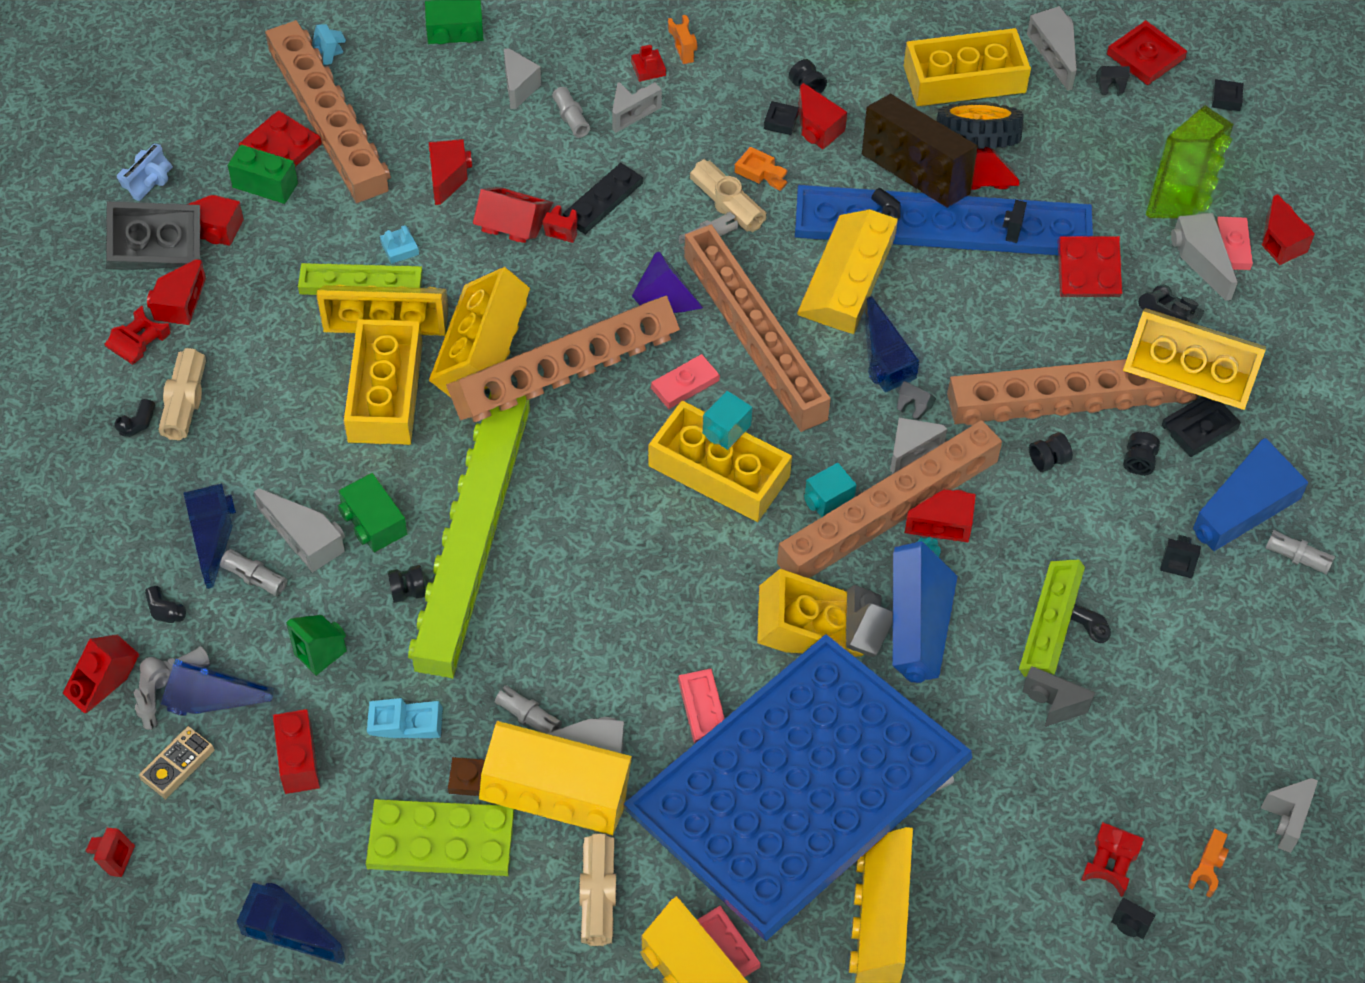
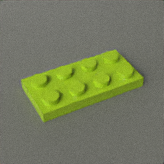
M374 799L366 867L367 869L508 876L514 809L500 805Z

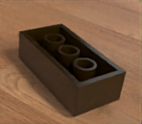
M891 93L866 107L861 155L946 208L971 194L978 148L976 144Z

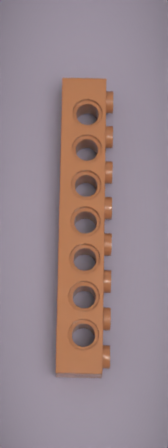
M297 20L265 31L269 52L316 134L321 137L325 150L355 202L359 203L388 192L387 180L391 179L389 169L385 162L380 163L378 160L379 155L374 143H368L367 133L363 124H357L355 121L356 115L351 104L346 105L344 102L345 97L341 87L334 85L332 72L328 66H323V59L318 48L313 49L308 31L306 29L302 30Z
M712 224L685 234L684 258L800 432L828 421L831 398Z
M666 295L446 384L459 419L463 420L472 417L473 422H477L491 416L490 409L499 406L500 411L518 405L516 398L525 395L526 399L529 400L544 394L543 387L551 384L553 389L570 383L569 376L577 373L578 377L581 378L596 372L594 366L603 363L604 367L622 361L620 358L621 354L628 352L630 357L646 351L645 344L653 342L654 346L670 341L671 337L669 334L680 330ZM640 323L644 325L645 334L641 331ZM615 333L620 337V344L615 339ZM590 343H592L595 348V355H593L590 351ZM564 353L569 357V366L564 361ZM538 364H540L544 370L543 377L538 373ZM512 375L517 379V388L511 382ZM485 385L489 387L491 391L490 399H488L484 393Z
M1127 359L950 377L947 392L954 424L964 423L966 425H974L981 420L1005 422L1013 418L1026 417L1028 419H1035L1042 415L1052 414L1065 416L1072 412L1082 411L1095 413L1102 409L1112 408L1125 410L1132 406L1141 405L1155 407L1162 403L1171 402L1185 404L1197 400L1198 395L1123 371Z
M982 420L780 542L777 564L783 570L811 578L906 519L908 511L943 489H955L997 463L1002 440Z

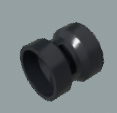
M809 59L798 61L789 72L788 77L795 86H799V90L800 85L804 83L821 94L827 86L826 77L821 72H816V66Z
M1061 432L1050 435L1046 441L1038 440L1029 445L1031 461L1038 471L1042 473L1051 470L1054 464L1063 465L1070 462L1073 458L1071 445L1066 436Z
M1147 432L1131 434L1127 444L1128 452L1125 454L1123 462L1124 468L1130 473L1142 476L1152 474L1156 466L1155 456L1158 454L1160 447L1159 439Z
M420 565L410 566L406 571L398 569L388 571L393 603L402 602L406 597L411 596L416 599L425 597L426 591ZM403 576L406 577L408 592H405Z

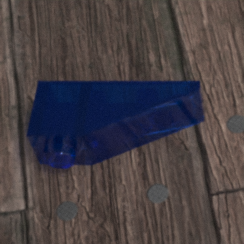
M872 296L868 297L864 314L869 363L868 373L872 382L879 384L886 393L902 386L904 381L911 382L917 379L920 361Z
M222 483L183 493L201 572L207 589L214 587L220 562L233 527L230 514L236 513L232 494L225 496Z
M175 659L161 705L167 706V711L173 714L186 716L187 712L198 714L271 702L275 688Z
M253 882L237 919L241 935L343 965L345 955L342 945L292 896L276 884L266 883L264 886Z

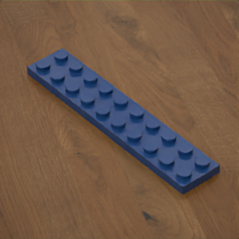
M798 185L795 238L829 240L839 215L869 209L881 213L882 207L871 199L875 190ZM886 191L901 203V218L897 223L896 235L893 244L1058 255V239L1060 236H1093L1092 204L1020 200L1027 202L1018 242L1013 243L1005 241L1008 229L1002 227L1006 211L1013 210L1015 199L966 196L946 208L924 193Z

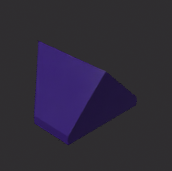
M656 252L632 294L635 301L642 305L667 295L673 313L702 309V305L678 272L661 252Z

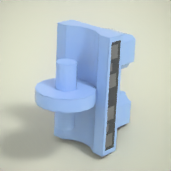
M154 143L147 151L141 150L135 156V163L129 169H122L117 174V179L121 186L130 192L133 199L140 201L155 185L163 186L168 181L167 173L173 166L165 158L161 145Z

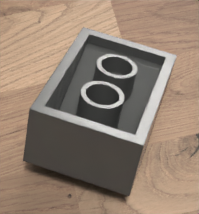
M107 201L106 269L145 270L181 267L195 259L200 260V205Z

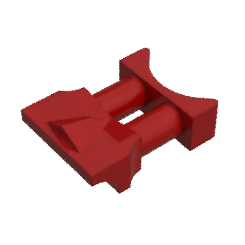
M143 306L133 312L134 320L126 327L121 325L112 328L108 340L104 343L105 347L132 365L144 356L146 346L155 338L163 341L170 335L169 323L150 321L145 316ZM143 328L145 329L142 334L137 335Z
M1102 822L1094 843L1096 854L1093 862L1087 863L1081 880L1086 881L1092 878L1104 879L1113 884L1120 896L1123 897L1130 880L1126 877L1130 864L1137 859L1144 838ZM1109 858L1116 860L1112 871L1105 869Z

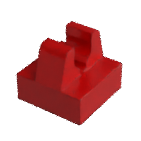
M651 44L641 46L638 54L631 55V64L639 82L666 76V68L658 49L652 50Z
M556 205L550 213L546 212L543 219L545 235L574 243L577 236V212L572 209L570 215L564 217L561 216V206Z
M107 827L103 837H92L85 851L95 854L93 860L109 875L122 877L135 845L119 829Z

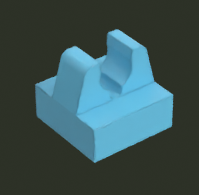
M327 24L316 25L312 47L313 49L318 48L320 51L323 65L332 64L334 56L343 53L338 43H345L346 39L341 31L330 30Z
M406 225L401 226L400 230L393 232L388 230L384 235L380 236L381 244L391 264L419 255L417 244Z

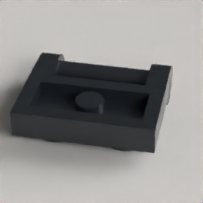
M1164 284L1155 287L1153 292H1146L1141 295L1138 301L1142 310L1147 308L1194 324L1201 320L1205 312L1198 308L1199 304L1187 297L1180 299L1172 295L1170 287Z

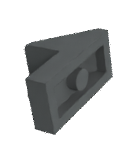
M854 585L847 590L846 648L875 657L893 623V611L881 607L880 594Z
M1031 666L1022 691L1036 702L1052 704L1045 727L1088 713L1095 695L1094 691Z

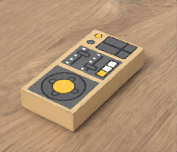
M188 726L139 774L141 781L166 800L215 751L214 747Z

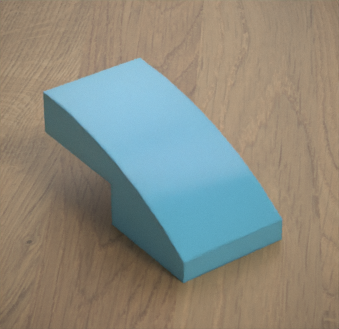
M402 698L369 701L367 733L372 736L387 738H440L443 707L439 701L406 704Z

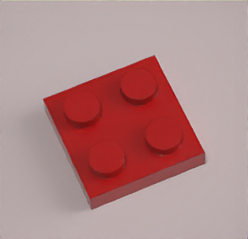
M1146 20L1108 46L1107 50L1109 57L1121 66H1129L1130 73L1146 85L1151 84L1183 61L1187 54L1186 49Z
M278 110L239 143V146L242 144L293 160L296 167L322 144L319 135Z
M1120 236L1059 237L1060 297H1120L1122 295Z

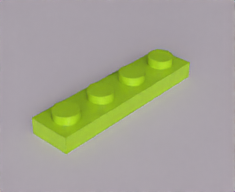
M301 263L298 290L301 295H317V290L324 285L421 288L422 266Z
M1080 559L1050 561L1019 667V671L1024 677H1027L1031 666L1055 675L1085 569Z

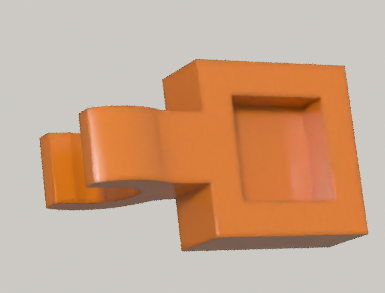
M682 15V24L679 25L675 24L672 18H668V31L674 37L675 47L682 63L694 62V51L698 47L695 35L689 32V18L686 15Z
M749 147L734 164L735 173L758 184L765 179L770 186L779 191L787 184V181L783 179L787 174V170L783 167L775 166L774 157L753 147Z
M1214 828L1199 865L1189 880L1188 888L1193 890L1196 882L1202 880L1209 886L1206 896L1211 897L1218 887V878L1214 873V867L1221 869L1227 857L1229 849L1223 847L1228 834Z

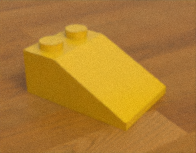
M783 569L776 571L759 586L758 644L786 653L803 654L827 634L854 657H862L864 655L846 648L847 591Z

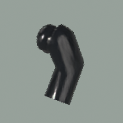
M882 188L876 189L871 199L882 207L881 213L894 217L899 221L901 218V203Z
M142 399L136 416L132 418L126 415L118 417L114 423L115 429L124 437H131L147 429L156 406L155 403L149 399Z
M151 586L145 590L150 614L155 620L174 623L175 621L181 622L185 619V607L182 604L164 600L161 587Z
M1074 604L1070 620L1084 625L1090 638L1096 643L1108 641L1111 636V629L1105 617Z

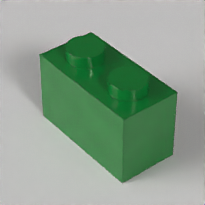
M481 0L425 1L428 44L484 41Z
M242 144L227 165L232 188L283 204L287 202L298 184L293 160Z
M373 473L338 490L341 504L338 505V510L346 522L351 520L355 525V535L362 545L367 543L371 550L376 552L408 535L405 517Z

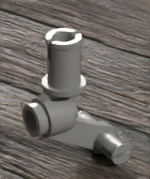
M201 646L177 659L170 658L168 661H162L156 657H148L140 664L139 690L135 689L134 696L137 702L135 711L137 716L142 719L145 729L151 730V724L154 728L158 724L155 717L157 710L156 689L166 686L169 681L182 683L185 681V677L211 665L208 655Z

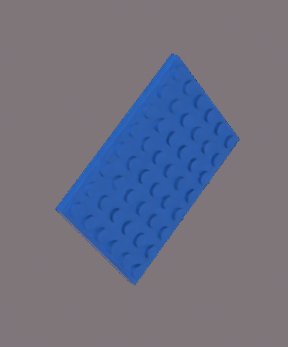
M825 634L624 803V807L627 813L760 937L767 941L972 759V751Z

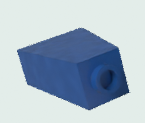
M1264 438L1201 509L1193 527L1195 534L1202 543L1207 544L1213 551H1216L1299 501L1304 494L1308 481L1267 438Z
M922 541L894 547L893 667L908 681L914 683L939 678L958 578Z

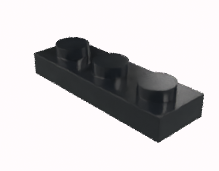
M620 162L563 213V216L568 217L572 209L576 210L578 217L577 230L586 235L643 184V177Z

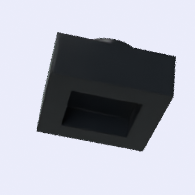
M1215 79L1212 93V108L1240 111L1243 102L1244 83Z
M771 101L764 121V129L792 135L799 115V107Z
M1015 199L1013 210L1006 211L1002 227L1008 229L1005 241L1018 242L1027 202Z
M1123 897L1111 923L1117 925V928L1123 934L1130 937L1137 936L1144 940L1156 915Z

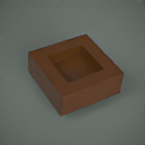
M452 757L448 793L479 796L481 773L485 760Z

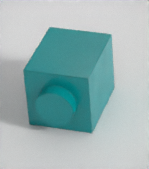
M726 391L703 415L702 433L710 442L719 444L728 450L751 426L753 407L729 391Z
M836 463L806 480L804 500L810 510H816L823 517L853 499L857 485L841 465Z

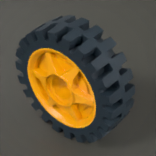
M961 102L958 104L952 103L949 106L944 105L938 109L937 122L976 144L978 148H996V146L1003 148L1007 147V145L1013 146L1018 144L1022 140L1023 113L1021 110H1017V108L1007 105L999 106L996 103L987 104L986 102H981V104H977L976 102H969V104Z

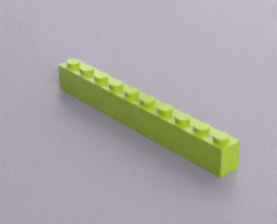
M525 395L516 398L518 402L516 406L500 411L499 406L490 409L491 416L482 419L481 423H476L473 434L475 445L473 449H468L465 465L468 467L466 475H460L458 482L459 499L452 502L450 509V520L452 522L450 528L445 527L443 531L442 547L444 549L442 555L437 554L435 558L433 572L436 576L434 582H429L426 588L425 611L420 610L418 615L417 630H419L417 639H412L409 645L408 658L413 661L414 672L454 678L530 412V401L526 399Z

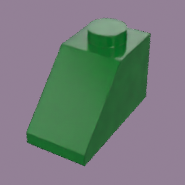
M323 615L296 617L286 622L294 655L315 676L347 652L344 630L335 621L330 623Z

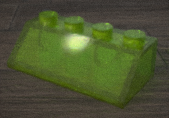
M1204 105L1167 137L1145 214L1147 217L1178 218L1179 216L1196 215L1199 211L1205 212L1213 201L1211 197L1212 191L1219 182L1218 172L1226 160L1224 158L1225 151L1232 142L1230 135L1233 123Z

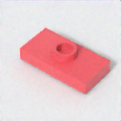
M1217 217L1216 222L1232 268L1235 270H1251L1253 262L1247 218Z
M701 354L652 381L651 389L664 405L670 409L682 400L685 401L717 383L720 375Z
M712 669L682 674L677 678L694 743L698 742L725 719Z
M721 906L697 919L743 977L760 968L759 960Z

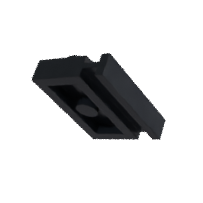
M1202 396L1164 418L1161 427L1163 429L1167 428L1171 432L1170 436L1192 457L1238 430L1241 422L1223 403Z

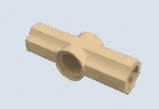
M703 159L696 164L690 173V179L715 201L717 211L722 214L733 213L736 217L734 220H737L738 224L745 231L753 233L758 230L766 220V212L742 191L741 182L735 177L726 176L710 160L706 161Z
M185 348L184 351L178 352L172 379H167L164 386L163 401L165 406L159 425L160 435L167 437L169 440H181L187 437L194 409L198 410L202 396L201 379L206 358L204 354L199 353L196 349Z
M592 834V836L585 837L583 844V873H580V906H582L581 943L590 946L610 944L613 937V906H616L614 838L606 834Z

